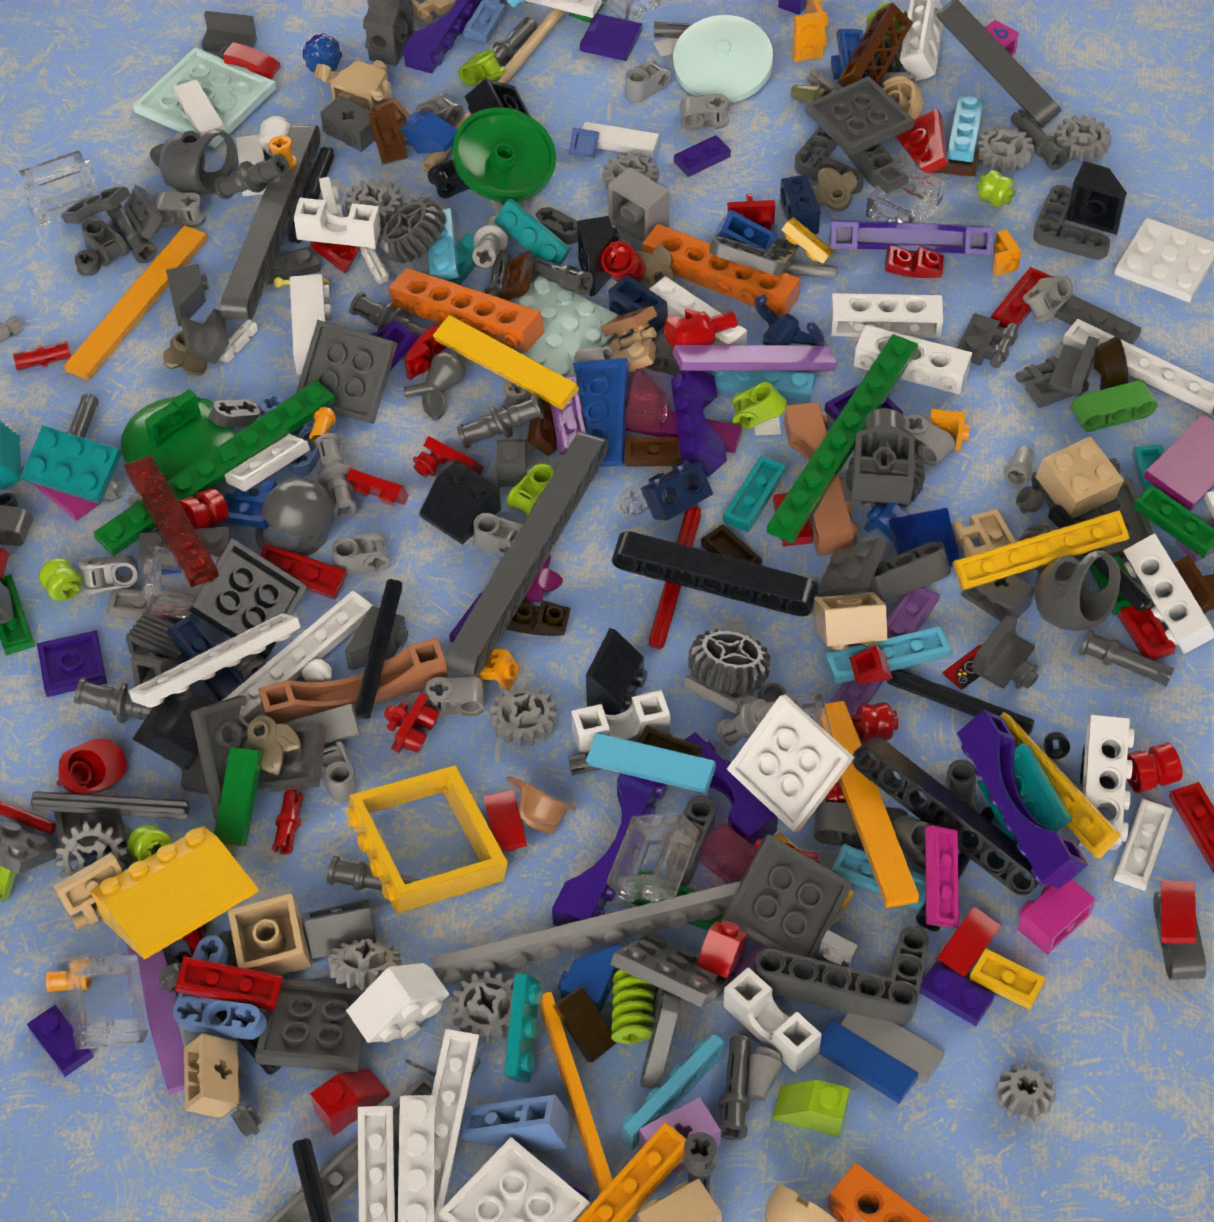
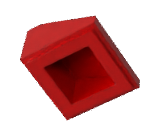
M877 645L849 657L857 684L892 679L886 654Z

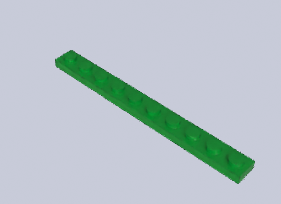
M892 334L767 524L766 533L792 544L794 543L853 452L856 433L864 430L866 416L870 412L882 407L918 350V343Z
M314 380L93 532L94 539L114 557L140 539V533L150 532L172 516V508L176 502L194 496L206 489H212L225 480L224 475L313 419L314 413L319 408H329L335 403V396L317 380Z

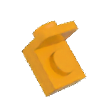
M1007 229L997 232L996 243L993 246L994 262L992 272L995 276L1018 270L1021 249Z
M931 409L930 422L940 429L947 431L955 438V451H961L962 441L968 442L970 425L964 424L966 412Z
M494 649L477 677L481 680H496L502 689L511 690L518 676L520 666L508 649Z

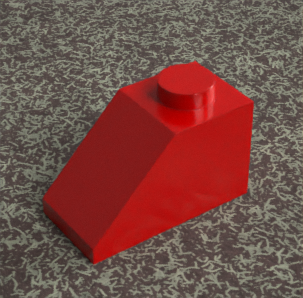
M725 920L721 922L716 921L708 930L696 966L728 978L743 960L748 933L741 931L740 927L733 922Z
M369 1068L359 1070L358 1072L338 1073L312 1091L310 1096L314 1112L335 1136L358 1119V1107L377 1106L388 1098L390 1093Z

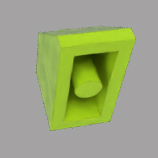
M820 1080L780 1086L772 1120L840 1137L850 1088Z

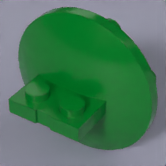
M188 389L179 396L155 401L138 411L124 428L121 437V451L127 467L138 478L150 476L168 481L235 435L234 427L226 428L214 424L209 419V413L214 403L197 397L193 391Z

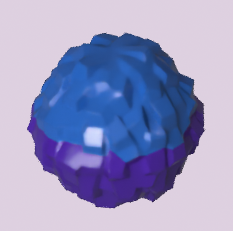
M322 33L314 35L306 42L303 47V59H305L306 66L310 71L315 72L317 64L327 65L331 67V71H335L338 68L342 52L340 51L339 42L335 38Z

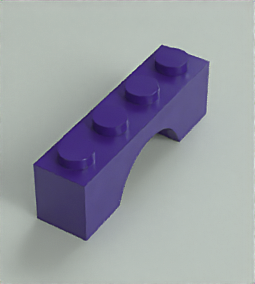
M680 371L671 379L681 460L701 463L705 475L709 477L727 462L724 439L711 428L703 412V409L717 398L715 377L705 371Z
M696 732L685 738L684 740L703 748L704 752L701 758L715 761L716 768L709 788L721 792L730 801L732 808L728 814L727 831L740 845L749 852L754 848L758 839H763L765 835H773L777 832L778 817L727 770L731 762L723 760L716 753L711 742L707 739L703 740Z

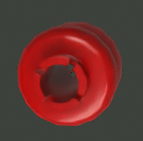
M885 702L875 705L861 704L857 708L856 715L852 714L851 716L856 733L864 743L873 737L888 741L893 737L894 730L897 731L899 726L898 718H894L898 716L895 710L892 711L890 705Z

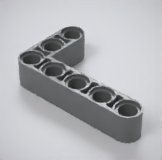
M907 927L901 931L894 953L890 977L776 949L760 951L756 956L753 972L772 988V994L904 1025L911 1021L919 998L929 937L925 931L918 927Z

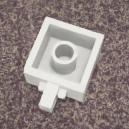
M424 963L390 966L346 1012L368 1043L380 1041L387 1043L393 1039L400 1038L407 1040L419 1032V1025L426 1018L432 1017L442 1008V1002L450 994L432 968Z

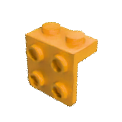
M807 0L806 14L794 16L792 58L794 62L823 58V50L827 46L825 27H828L829 20L827 12L822 10L821 0Z

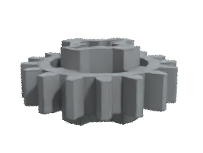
M1074 115L1072 116V121L1065 118L1063 119V124L1057 125L1054 138L1057 141L1056 144L1068 152L1070 160L1077 157L1079 162H1083L1084 158L1093 162L1094 156L1101 159L1103 153H1108L1112 136L1109 135L1110 128H1104V122L1096 123L1095 117L1087 120L1086 115H1083L1082 119H1078Z
M1005 125L1004 129L994 126V131L986 129L985 135L980 134L979 141H977L976 152H978V160H983L984 166L992 165L991 170H996L997 167L1001 168L1002 173H1005L1006 169L1009 168L1012 172H1015L1017 166L1023 169L1025 168V163H1030L1034 148V145H1031L1032 138H1026V132L1018 133L1017 127L1009 130L1008 125Z
M628 151L627 156L618 153V159L610 157L609 163L604 164L603 182H605L606 189H608V183L628 167L644 174L647 178L658 184L659 169H657V163L651 162L650 156L642 158L641 152L637 155H632L631 151Z
M374 178L370 179V183L362 180L360 181V187L353 185L352 192L346 193L345 205L348 214L352 203L379 206L380 222L383 224L387 222V219H390L391 215L396 213V209H400L403 206L400 189L394 188V183L392 182L386 185L384 179H381L379 183L375 182Z
M529 683L525 684L524 689H519L518 685L514 684L512 692L504 688L502 690V698L494 697V706H490L491 727L496 728L497 737L505 735V743L507 744L514 739L517 740L518 747L522 746L523 741H528L530 746H533L535 738L544 741L545 732L553 733V724L557 723L556 702H551V694L549 692L542 695V688L540 686L535 688V690H530Z
M84 822L83 830L81 831L75 826L71 827V834L73 836L71 838L66 835L61 837L62 842L66 846L56 848V853L63 855V858L56 860L55 865L64 866L65 868L59 876L61 878L71 876L95 862L92 860L89 864L86 863V855L82 852L91 853L95 850L98 852L97 860L105 856L104 850L108 844L120 867H126V861L119 859V856L126 854L127 849L118 848L117 846L123 838L121 836L112 838L111 835L114 829L112 827H109L105 832L102 831L101 822H97L95 829H90L88 822ZM86 836L97 837L94 842L84 843L79 840ZM69 851L77 857L78 865L74 870L70 865Z
M355 939L351 945L341 943V949L333 948L332 955H329L330 977L336 978L337 984L346 982L347 988L358 985L360 990L367 989L388 967L401 965L400 951L394 950V945L392 944L383 946L382 940L373 943V940L363 939L359 943Z
M485 971L484 978L479 979L475 973L472 974V983L470 984L462 980L460 982L461 991L453 992L454 1002L450 1003L451 1014H454L452 1016L454 1026H460L461 1032H471L472 1034H478L479 1037H484L486 1044H490L492 1036H496L500 1042L503 1041V1032H509L514 981L510 979L504 983L502 973H498L495 979L490 978L489 971Z

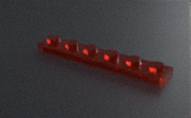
M149 455L125 464L126 475L190 587L192 588L219 577L215 563L153 457Z

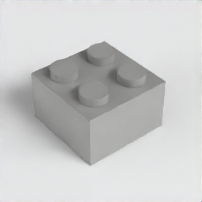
M628 167L608 183L609 218L612 225L642 243L657 223L669 227L670 191L664 186L657 184L631 167Z

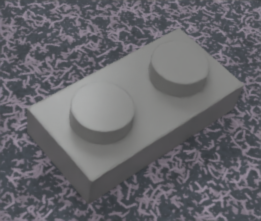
M827 930L821 941L817 960L851 967L858 945Z

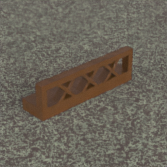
M893 2L876 12L837 81L842 87L863 79L862 75L866 71L870 72L871 79L879 85L913 24ZM894 18L903 25L901 30H895ZM884 36H890L891 48H885ZM874 54H880L881 66H875Z

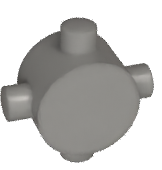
M110 481L103 498L106 500L120 499L122 494L119 493V485Z

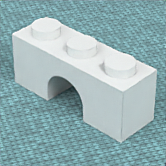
M299 198L294 214L297 240L376 248L381 230L379 206L352 203L348 217H337L328 211L326 200Z
M662 690L632 697L630 708L617 715H606L602 704L571 711L572 733L579 755L590 751L596 733L638 741L645 726L648 725L670 734V712Z
M749 967L724 988L723 1007L767 1048L779 1052L782 1055L781 1061L795 1074L819 1053L822 1034L798 1012H795L791 1017L784 1014L773 1000L772 988Z

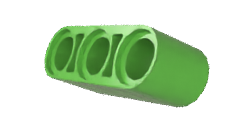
M1134 381L1087 393L1076 398L1071 404L1072 412L1082 429L1086 432L1148 417L1158 407L1156 400L1143 381Z

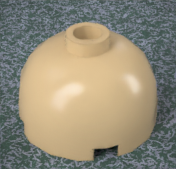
M895 76L883 83L884 87L882 89L914 120L921 116L924 108L923 94L913 81L905 76Z
M779 1183L766 1205V1222H837L835 1218L816 1204L799 1197L798 1193Z

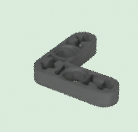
M819 126L796 154L795 171L800 175H807L808 178L817 181L818 173L822 168H833L840 175L852 171L857 179V187L851 194L859 193L863 188L864 176L862 172L828 158L838 144L830 136L827 138V133ZM814 146H823V147H825V149H823V150H817V149H814L813 147H814Z
M1065 185L1052 187L1035 224L1034 240L1040 245L1096 260L1105 258L1109 252L1110 239L1101 233L1064 224L1068 214L1072 189ZM1059 197L1062 198L1061 204L1057 203ZM1057 213L1059 217L1054 218L1048 216L1047 214ZM1066 237H1074V238H1076L1078 241H1077V242H1069V241H1067L1065 238H1066Z
M716 236L712 237L709 252L719 258L773 275H782L795 261L799 246L792 244L788 240L778 239L765 251L728 238Z
M657 986L654 992L656 1018L640 1079V1087L648 1089L660 1086L681 1003L680 997Z

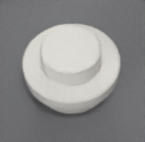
M314 659L305 664L302 669V676L306 682L331 681L332 669L327 662L321 659Z

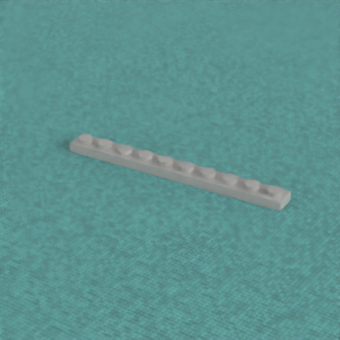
M741 881L431 957L433 970L441 983L453 984L459 982L462 978L472 976L474 973L484 976L485 971H489L491 974L494 970L506 967L517 968L525 965L527 962L539 959L550 960L559 954L571 951L582 952L588 950L591 946L603 943H618L623 938L635 935L646 936L656 930L668 927L679 928L688 922L698 919L711 920L719 916V914L725 913Z

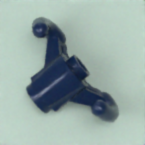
M759 295L755 299L757 312L769 325L768 330L763 335V345H790L791 343L808 344L811 346L824 345V335L815 322L812 321L807 324L806 328L810 334L800 331L799 321L794 316L788 313L776 316L774 312L767 308L765 305L767 297L765 295Z

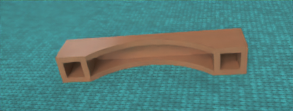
M819 402L785 406L784 428L789 446L801 453L808 461H810L827 435L826 413H821ZM838 475L823 496L820 506L813 515L812 537L817 556L833 554L840 548L853 546V540L858 537L856 523L850 520V500H845L844 478H839Z
M437 638L409 645L384 663L374 704L423 690L427 682L432 678H448L446 660ZM363 673L335 681L298 682L286 680L258 688L264 715L272 718L278 725L348 704H353L355 708Z

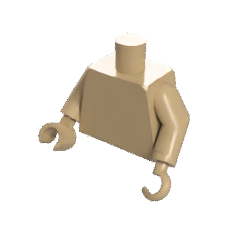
M375 60L372 65L355 61L349 67L337 72L331 71V67L327 65H316L314 77L321 78L325 83H330L333 101L342 96L373 112V106L392 99L391 83L388 81L386 72L387 67L380 60Z

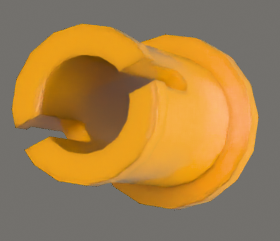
M321 407L314 413L313 418L315 422L309 435V439H312L313 443L322 434L329 433L331 426L336 422L335 413L330 408Z
M78 966L76 970L48 971L46 974V988L48 992L76 990L77 993H83L84 990H89L91 986L89 969L84 970L82 966Z

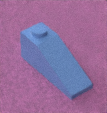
M556 1095L465 1107L459 1140L502 1147L512 1137L527 1151L531 1152L565 1149L568 1147L573 1118Z

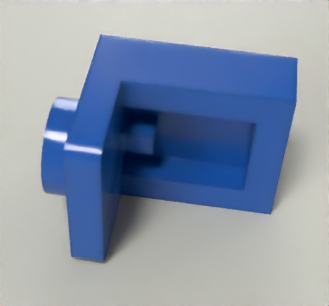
M884 503L881 506L876 504L866 516L869 520L864 530L870 532L877 527L897 545L905 542L917 521L896 503Z

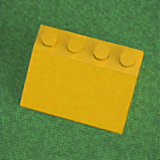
M202 826L190 830L184 837L174 843L162 846L155 854L143 861L133 863L127 870L115 877L105 879L99 886L90 890L103 921L145 960L258 893L259 890L219 838Z

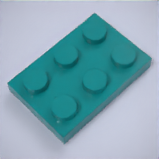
M42 425L20 477L24 481L100 505L122 452L118 448Z
M1024 743L1020 744L1014 751V770L1019 793L1033 817L1046 829L1058 832L1072 820V817L1030 746ZM979 779L977 784L1005 834L1018 843L1014 833L1010 832L1004 825L1002 812L991 802L988 796L990 791L986 784Z

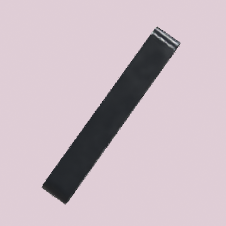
M631 531L619 534L612 556L613 565L623 571L794 616L803 617L810 615L817 591L815 581L804 576Z
M873 737L854 751L853 756L855 758L852 762L861 774L920 820L927 822L931 826L935 825L958 830V849L1012 892L1023 896L1028 895L1039 885V882L1031 872L1033 868L1031 863L1018 850L1017 842L882 738ZM868 751L875 756L876 760H873L869 756ZM893 771L897 772L900 775L901 780L897 779L894 776ZM918 791L923 792L927 800L923 799ZM944 811H947L953 820L947 818ZM969 831L974 832L979 840L973 838ZM995 851L1000 852L1005 860L1000 859ZM1021 872L1027 873L1031 880L1026 879Z

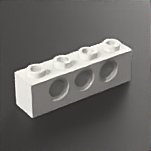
M910 0L907 17L913 24L903 40L900 61L905 70L916 77V81L928 79L936 75L943 31V23L936 16L943 8L940 0Z
M832 293L830 311L831 336L860 337L865 325L915 338H941L943 326L942 295Z
M865 325L855 348L854 367L869 370L892 334L918 343V350L900 379L961 394L970 371L972 352Z
M1155 533L1123 551L1128 559L1124 563L1126 570L1132 579L1135 577L1139 578L1141 584L1138 586L1152 599L1155 605L1151 608L1152 613L1161 623H1166L1169 628L1165 631L1167 638L1172 640L1175 646L1179 645L1183 654L1214 638V630ZM1152 570H1158L1155 574L1148 575ZM1172 592L1168 597L1161 598L1163 594ZM1186 615L1183 619L1175 621L1178 616Z
M1091 715L1086 727L1082 793L1097 809L1105 807L1112 812L1113 820L1109 822L1121 834V837L1109 850H1118L1122 842H1126L1128 837V823L1123 822L1124 810H1129L1130 791H1125L1126 779H1131L1132 760H1127L1128 748H1133L1134 729H1129L1130 719ZM1105 745L1112 746L1117 752V757H1106L1102 753L1101 747ZM1103 776L1110 777L1115 783V788L1110 790L1103 788L1099 778ZM1079 840L1078 846L1085 847Z

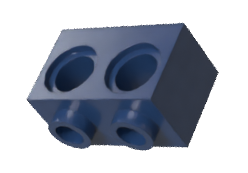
M807 175L781 179L780 205L787 222L794 217L813 234H819L821 210Z
M629 275L624 276L608 290L610 311L621 315L653 305L657 316L648 321L649 326L645 329L653 327L657 333L664 327L668 318L667 301Z
M688 460L680 461L672 466V471L667 474L660 473L651 477L648 480L649 484L640 488L654 519L667 521L713 495L701 463L688 462ZM687 476H689L690 478V484L688 488H686L685 480ZM665 489L667 492V497L663 502L662 492Z

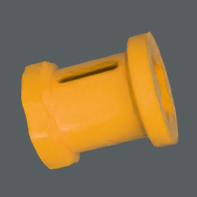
M281 135L272 138L268 143L269 150L273 152V155H283L288 162L290 170L297 163L296 157L291 152L292 141L290 137Z

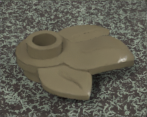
M822 168L817 177L818 185L812 186L818 205H827L836 212L844 211L852 200L851 193L857 187L856 176L852 171L840 175L833 168Z
M658 245L652 255L647 252H637L645 261L646 266L645 275L639 283L650 289L658 282L657 278L662 273L664 277L666 276L670 280L675 281L674 272L670 268L672 257L665 247Z
M183 331L177 332L170 341V347L164 351L163 360L165 366L168 369L182 367L183 371L190 375H202L206 369V361L186 353Z
M258 716L250 722L247 729L248 739L242 749L263 752L261 768L271 774L279 775L283 764L284 751L300 749L301 742L297 733L290 726L277 725L268 716ZM261 726H264L265 733L259 737L258 730Z

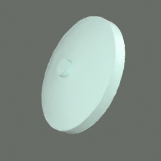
M732 15L711 16L688 27L677 40L673 51L674 73L682 88L692 96L721 94L728 98L729 103L738 102L758 92L770 77L773 68L772 45L766 33L755 23L745 18Z

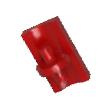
M752 193L746 194V201L727 202V213L729 210H732L771 231L775 220V200L753 201Z
M420 692L409 713L406 712L408 705L405 702H400L398 706L390 705L386 708L384 716L389 721L386 727L390 731H395L397 726L400 727L395 736L396 740L391 747L392 750L400 753L402 747L419 753L427 735L415 729L414 726L418 723L431 730L440 714L439 711L426 704L428 700L427 695Z

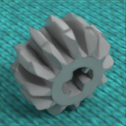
M1030 1062L1025 1064L1024 1069H1021L1015 1063L1011 1066L1010 1072L1004 1070L1000 1075L1001 1082L997 1083L995 1088L996 1094L999 1095L998 1107H1008L1006 1111L1007 1118L1014 1114L1019 1115L1021 1124L1025 1122L1027 1116L1036 1123L1040 1119L1041 1114L1047 1115L1051 1109L1050 1103L1054 1102L1056 1096L1055 1091L1052 1090V1078H1043V1067L1036 1072L1031 1070Z

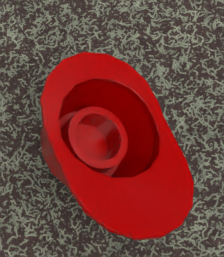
M102 738L90 740L65 751L59 759V779L56 784L75 794H93L116 784L124 776L127 765L125 754L117 744Z

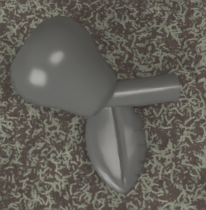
M440 352L431 361L426 379L427 383L404 387L405 397L410 398L423 395L422 403L425 412L431 418L439 420L446 406L443 391L463 380L465 367L454 355L448 352Z

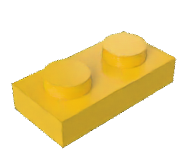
M794 217L781 229L786 233V239L792 244H799L806 250L805 254L814 262L819 261L823 264L834 252L833 249Z
M985 948L971 972L969 980L1031 1010L1045 985L1046 978Z

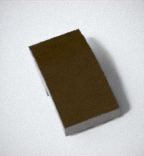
M1118 336L1095 347L1094 370L1101 374L1100 390L1128 383L1126 355L1121 339Z
M542 600L540 607L521 602L506 629L532 635L561 636L565 634L571 608Z

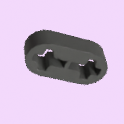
M551 207L541 208L537 211L536 217L540 223L565 244H574L578 241L577 221Z
M247 399L218 400L214 402L210 410L209 419L220 427L249 426L257 420L260 408L256 403Z

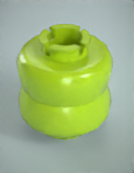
M991 170L987 175L983 173L979 178L982 182L978 181L976 184V188L979 189L978 198L989 202L995 208H1001L1005 203L1009 205L1013 200L1010 196L1014 197L1016 194V190L1013 189L1014 180L1003 176L997 170Z
M63 558L47 561L38 575L40 585L56 601L73 599L77 596L82 586V577L79 572L73 568L68 560Z
M142 825L131 833L127 848L129 855L135 861H143L155 854L162 846L172 844V839L165 831L154 825Z

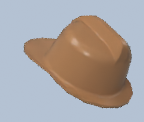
M513 777L506 778L510 784L521 791L518 811L523 822L532 829L553 834L561 823L568 809H576L573 806L551 798L519 779Z

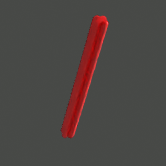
M692 506L685 511L676 543L693 547L702 510L700 507ZM669 582L664 583L648 639V644L651 648L662 649L665 645L681 589L680 585Z

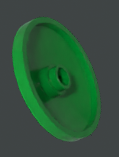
M488 108L470 115L461 123L452 144V161L461 180L477 194L498 202H506L509 199L520 202L536 196L548 185L556 165V150L548 132L532 117L509 108Z

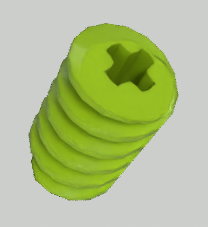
M618 970L613 974L614 985L612 993L614 997L612 1006L614 1009L612 1010L613 1022L611 1030L613 1034L611 1039L620 1044H636L649 1041L652 1034L650 1027L654 1025V1018L650 1015L654 1014L655 1007L651 1004L655 999V995L651 991L654 990L655 986L623 970Z

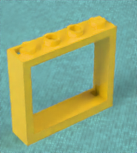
M456 765L349 795L348 809H345L348 817V826L350 828L354 827L357 833L358 846L361 852H366L372 875L375 878H379L382 884L384 899H389L396 914L504 881L508 862ZM443 792L480 862L404 884L369 813Z

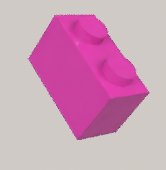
M1072 879L1060 889L1046 885L1041 892V896L1036 901L1029 900L1021 908L1018 930L1048 955L1091 915L1095 898Z

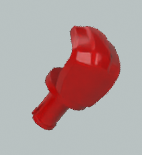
M685 309V319L676 316H670L666 319L664 336L673 350L675 345H710L715 342L716 333L736 328L738 326L737 318L732 310L710 318L705 311L698 312Z

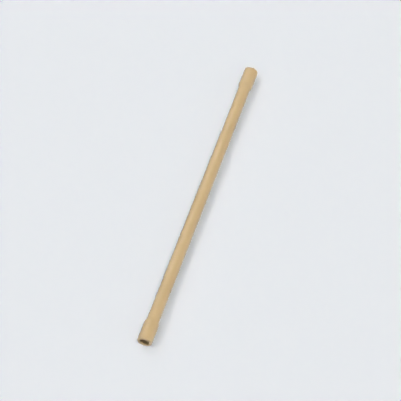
M553 8L505 65L506 72L495 81L507 84L567 11ZM469 110L463 115V117L458 121L454 128L458 130L461 123L470 115H472L469 112ZM452 146L446 152L430 153L422 162L424 171L428 173L435 165L442 164L452 150Z

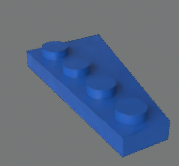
M627 358L573 363L578 381V391L583 405L582 411L588 429L587 434L608 440V451L600 467L624 465L629 362Z

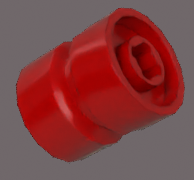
M616 241L604 249L601 256L602 267L616 282L626 275H629L638 282L642 280L646 270L645 261L629 244Z
M206 489L194 496L176 502L172 508V518L175 526L180 530L214 528L227 521L228 507L224 497L217 490Z
M1166 742L1152 746L1148 752L1139 750L1127 755V760H1132L1131 779H1127V782L1135 793L1139 794L1157 788V784L1166 786L1179 782L1182 779L1181 760L1171 743Z

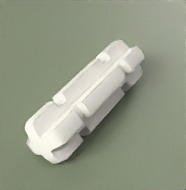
M360 247L361 254L372 275H374L376 283L381 285L389 282V272L384 267L385 265L376 248Z
M246 320L240 326L241 328H238L228 339L229 345L219 358L220 361L229 363L234 358L233 353L236 355L250 340L249 338H252L258 332L255 322Z

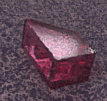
M636 368L626 409V429L660 433L662 422L667 423L669 416V406L665 405V393L642 369Z

